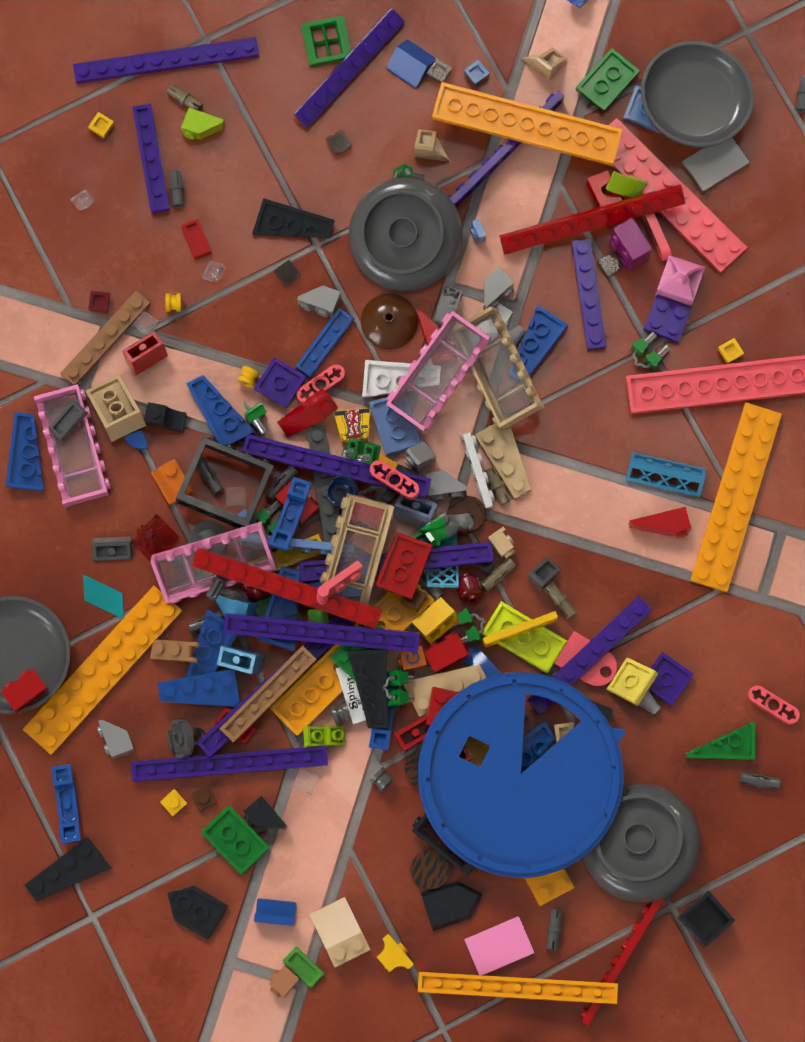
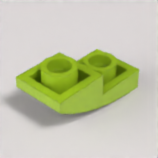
M613 171L606 189L607 191L633 198L641 196L647 181L632 175L628 177Z
M344 726L303 727L304 747L345 745Z

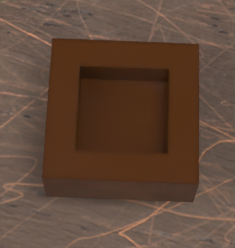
M416 588L412 600L402 597L400 602L418 612L427 597V593Z
M208 785L191 793L200 812L217 803Z

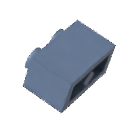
M400 495L395 504L394 518L423 528L435 519L438 504L420 497L409 500Z

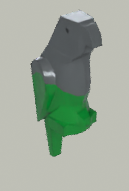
M469 513L456 515L441 514L421 528L412 538L419 540L426 537L432 547L436 548L441 545L442 540L452 537L459 530L469 529L471 531L474 528V521Z

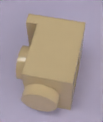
M504 527L489 536L487 542H491L493 550L500 559L504 557L507 559L516 552L512 538L508 534L505 536L506 529Z

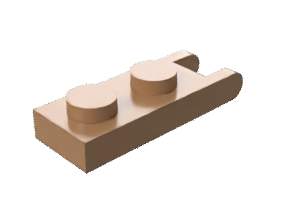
M155 640L152 643L150 658L153 660L197 663L198 658L192 657L193 647L199 648L200 643Z

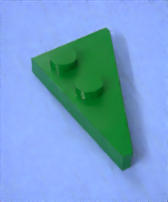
M751 722L686 753V759L755 760V722Z

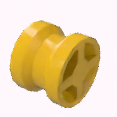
M166 293V312L171 310L182 312L181 293L176 295Z
M243 366L241 369L242 374L238 376L237 381L247 387L254 388L255 380L259 378L260 373L253 368Z

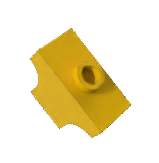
M389 934L382 939L385 947L377 958L389 973L396 967H405L409 970L414 965L405 954L408 950L401 942L397 944Z

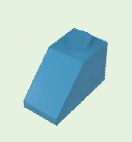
M220 593L218 598L215 599L224 617L225 613L255 616L257 602L228 593Z
M221 646L217 665L249 674L261 673L265 654L247 649Z

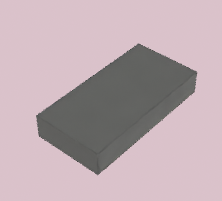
M72 400L51 424L49 429L61 441H64L88 412L76 400Z

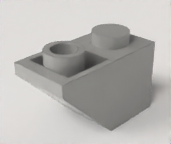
M500 267L496 268L485 278L483 310L490 306L496 308L500 303V299L503 297L507 298L514 291V282Z
M322 285L298 296L297 303L303 310H314L322 317H332L340 301L341 292Z
M444 287L438 304L435 324L443 325L442 320L447 313L451 314L454 311L457 314L462 291L454 287Z
M421 442L406 450L405 463L409 469L421 472L436 460V456L425 442Z
M445 471L425 473V477L432 480L428 491L429 500L442 501L444 497L450 496L456 499L463 497V494L467 493L466 486Z
M104 720L98 721L100 726L97 727L100 737L105 738L106 744L103 746L107 756L111 755L113 759L135 751L127 730Z

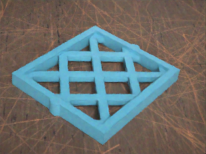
M456 566V571L452 569L453 567H445L446 569L443 571L439 568L431 569L430 571L426 569L427 587L459 588L458 566ZM436 570L439 574L435 576L432 572ZM451 571L453 574L448 576L446 572ZM443 575L446 579L442 581L439 577Z

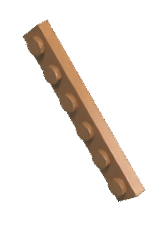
M135 291L60 373L61 376L72 385H77L151 305L150 302Z
M302 646L219 729L234 743L317 659Z

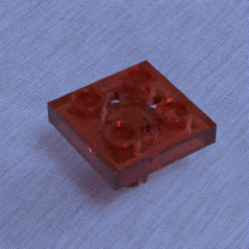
M155 514L147 525L140 526L142 530L137 529L138 535L132 540L131 544L151 563L152 555L169 550L179 536L160 516Z

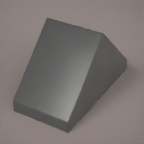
M546 557L528 573L527 580L542 591L561 569Z

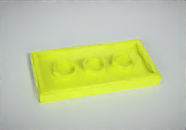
M501 601L481 635L487 637L532 619ZM543 626L497 644L548 674L567 640Z

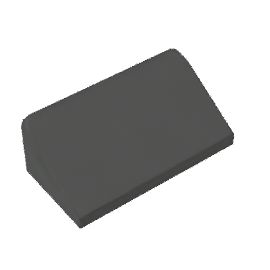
M131 537L93 538V561L132 559Z

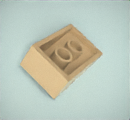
M120 375L85 391L111 442L146 426L141 411Z
M345 897L309 914L335 968L371 951Z

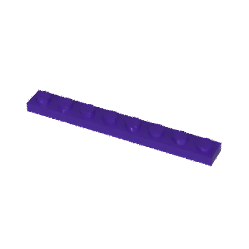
M393 8L390 9L296 110L293 115L305 127H309L405 23L400 15Z
M638 596L552 677L572 686L644 619L652 609ZM532 695L527 700L539 715L555 702L537 695Z

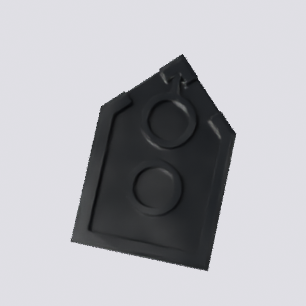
M459 881L421 893L433 931L471 919L483 895Z
M196 886L167 893L174 921L209 940L228 905Z

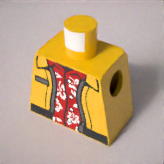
M370 408L334 411L335 422L343 445L348 444L349 438L352 437L364 440L365 442L369 441Z

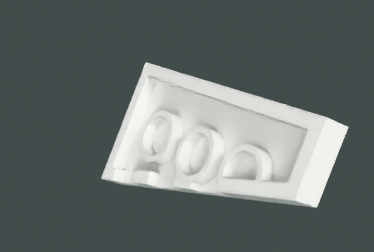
M365 360L362 398L387 395L392 391L395 392L399 387L397 383L403 375L407 376L409 373L410 363ZM425 365L413 383L421 389L439 386L441 366Z
M470 432L460 434L461 441L464 440L466 444L464 446L466 456L472 463L470 468L474 478L477 479L476 486L484 508L493 506L492 501H495L492 490L488 491L486 483H489L487 473L482 472L481 465L483 460L481 454L476 453L475 447L478 446L474 435L471 436Z

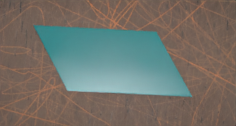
M83 575L84 601L123 619L122 593Z

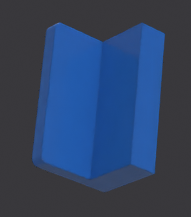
M257 899L254 922L294 926L296 902Z

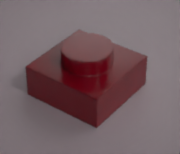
M91 291L89 311L108 313L110 293Z

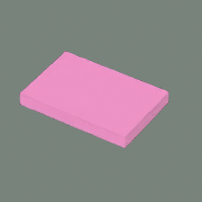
M519 916L464 939L479 975L487 974L534 953Z

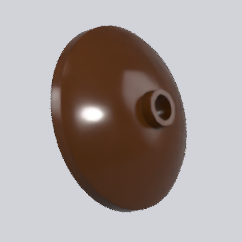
M396 294L376 296L363 309L361 315L362 331L368 341L379 348H399L408 343L415 334L417 328L416 311L412 304L402 296ZM387 315H391L393 318L391 320H387L385 317Z

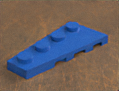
M539 305L535 309L534 316L528 325V330L522 339L518 351L530 377L568 328L567 323ZM512 363L508 375L517 382L522 383Z
M204 375L186 383L219 444L224 446L226 444L233 445L245 439L247 434L253 435L256 433Z
M14 413L6 488L44 492L34 414Z
M281 566L279 575L300 582L299 571ZM272 594L265 617L297 620L298 602ZM258 637L259 641L295 652L296 640Z
M208 609L197 639L200 647L195 648L192 657L198 658V662H190L186 677L215 672L219 666L217 661L220 647H231L238 635L223 633L224 619Z
M234 669L157 682L160 702L236 707L240 703Z
M545 721L523 735L521 774L541 756L555 739Z

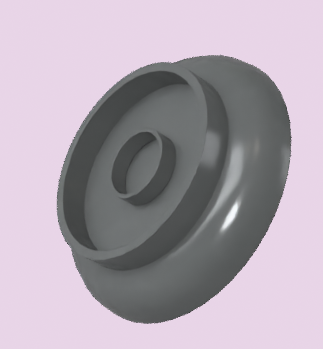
M685 41L663 49L648 64L641 84L642 105L652 125L666 138L688 147H711L729 140L746 124L753 107V87L743 65L725 49L707 42Z
M395 178L372 188L356 206L349 226L350 250L359 269L377 285L399 292L421 290L439 281L454 265L462 243L461 220L452 200L434 184L417 178Z
M6 596L0 597V713L16 714L1 693L4 690L3 687L11 681H17L20 678L19 675L25 670L34 669L49 690L19 713L32 710L45 703L56 693L65 679L70 662V644L64 626L49 608L29 598Z
M651 784L623 786L620 805L614 821L601 841L583 857L584 863L595 882L609 894L630 902L657 901L679 890L696 869L701 853L699 825L688 805L673 792Z

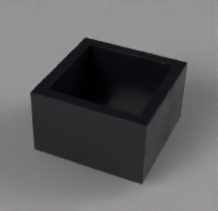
M709 890L677 917L703 948L707 947L735 922V919Z

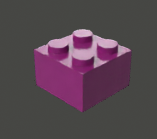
M633 218L613 228L610 246L614 252L617 251L619 253L620 262L624 267L627 266L629 271L649 260L652 247Z

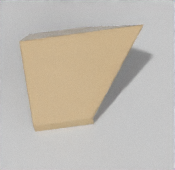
M553 47L546 52L521 58V60L548 80L552 78L567 59Z
M418 129L414 157L451 162L436 135L437 132Z

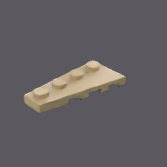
M494 423L475 434L476 440L491 464L495 466L499 477L504 481L513 499L515 500L531 491L511 426L505 430L497 427Z
M478 664L414 679V682H408V684L403 685L406 691H409V695L415 696V698L410 699H415L412 703L419 717L427 714L432 687L460 692L471 684L487 678L482 666Z

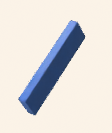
M338 308L297 363L295 369L311 379L355 318L341 308Z

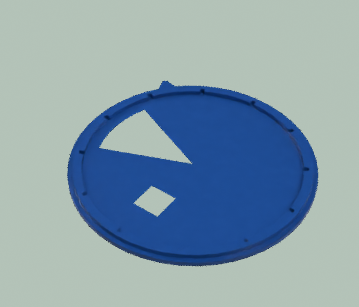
M512 672L498 674L477 681L464 688L443 706L434 718L424 738L419 757L418 784L427 818L437 835L452 852L467 863L488 873L512 878H531L552 874L565 869L587 855L601 841L614 821L623 791V762L618 743L626 734L625 729L612 728L606 717L588 697L576 688L553 677L528 672ZM531 694L548 698L575 714L581 722L521 774L525 695ZM469 736L490 746L480 767L459 757Z

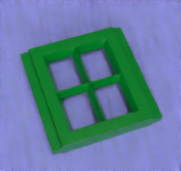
M344 16L301 24L309 67L343 61L351 52ZM335 25L338 37L328 39L325 26ZM322 27L324 40L314 42L312 29ZM339 41L341 54L331 55L329 43ZM325 43L328 56L318 58L315 45Z

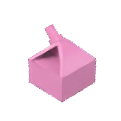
M669 255L656 295L691 307L705 267Z

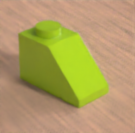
M189 108L181 129L182 134L186 138L201 140L223 130L225 123L224 119Z

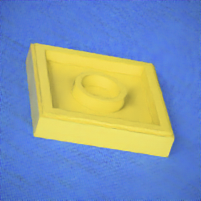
M626 658L606 690L638 706L658 673L630 658Z

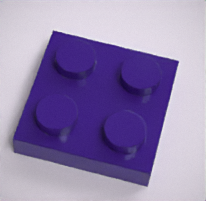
M656 295L643 330L649 333L654 332L659 337L679 343L692 308Z
M274 357L254 387V390L287 409L297 394L298 389L306 380V376Z
M661 652L651 667L658 675L648 690L672 706L694 674Z

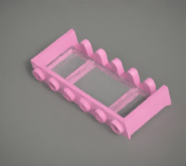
M454 311L451 314L447 313L445 315L441 328L433 332L429 345L425 344L419 352L421 354L417 361L414 360L408 368L410 371L407 376L403 375L397 383L399 387L395 392L392 391L386 399L388 407L424 432H426L491 340L488 335Z
M77 384L34 396L39 411V418L44 429L43 433L48 444V451L52 459L53 470L57 477V485L62 496L63 506L67 508L75 504L109 496L108 490L111 489L109 479L104 478L103 472L106 471L104 461L99 460L98 454L101 453L99 443H95L93 436H96L94 425H90L88 418L92 417L89 407L84 405V400H87L84 389L80 390ZM76 400L88 414L64 441H61L49 427L70 402Z
M262 521L151 556V565L166 603H177L182 598L188 596L191 598L196 597L201 592L208 591L211 587L212 579L216 577V574L192 567L197 548H202L270 572L276 570V561L271 547L268 546L269 541ZM227 579L226 586H232L237 582Z

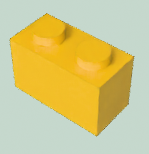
M440 597L437 601L431 603L429 608L423 613L417 615L412 624L417 632H420V635L431 645L459 621V617Z

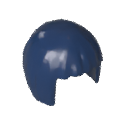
M344 475L334 477L326 490L327 499L336 507H341L342 499L347 496V493L358 496L356 483Z

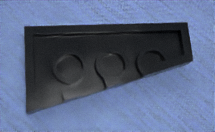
M263 198L252 234L330 239L335 220Z
M347 650L368 728H388L386 692L382 690V686L386 684L387 650Z
M87 837L26 883L25 887L33 898L39 901L112 868L90 838Z

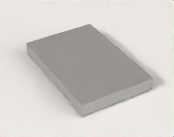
M733 138L716 146L705 147L682 161L683 166L702 193L750 163Z

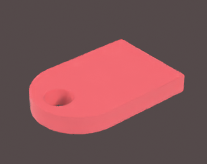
M573 631L554 665L561 669L590 640ZM608 651L579 680L592 687H602L610 683L617 671L614 656ZM603 667H607L611 671V675L607 678L600 674V670Z

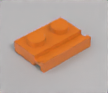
M173 459L155 471H151L169 506L176 502L177 494L185 478L178 463ZM190 484L185 493L187 495L194 493Z

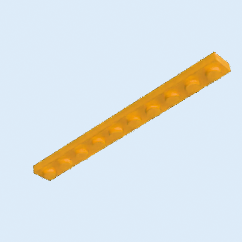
M419 972L418 993L617 1004L618 983Z

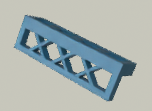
M631 452L625 480L700 497L706 469ZM632 468L640 469L643 475L639 477L632 476ZM657 473L662 479L654 481L649 475ZM674 477L678 478L681 483L671 485L668 480ZM690 482L699 483L698 490L689 489L686 484Z

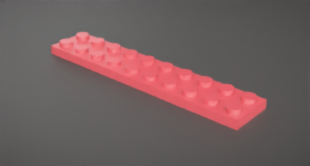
M616 118L609 126L623 130L612 167L620 174L628 177L632 175L647 181L641 195L647 194L653 189L658 191L681 184L686 204L662 210L658 213L721 274L748 247Z
M805 355L626 376L630 413L638 414L805 394Z

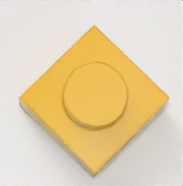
M98 112L88 128L105 139L115 123Z
M735 338L718 347V351L727 364L744 355Z
M175 789L160 801L173 817L188 804Z

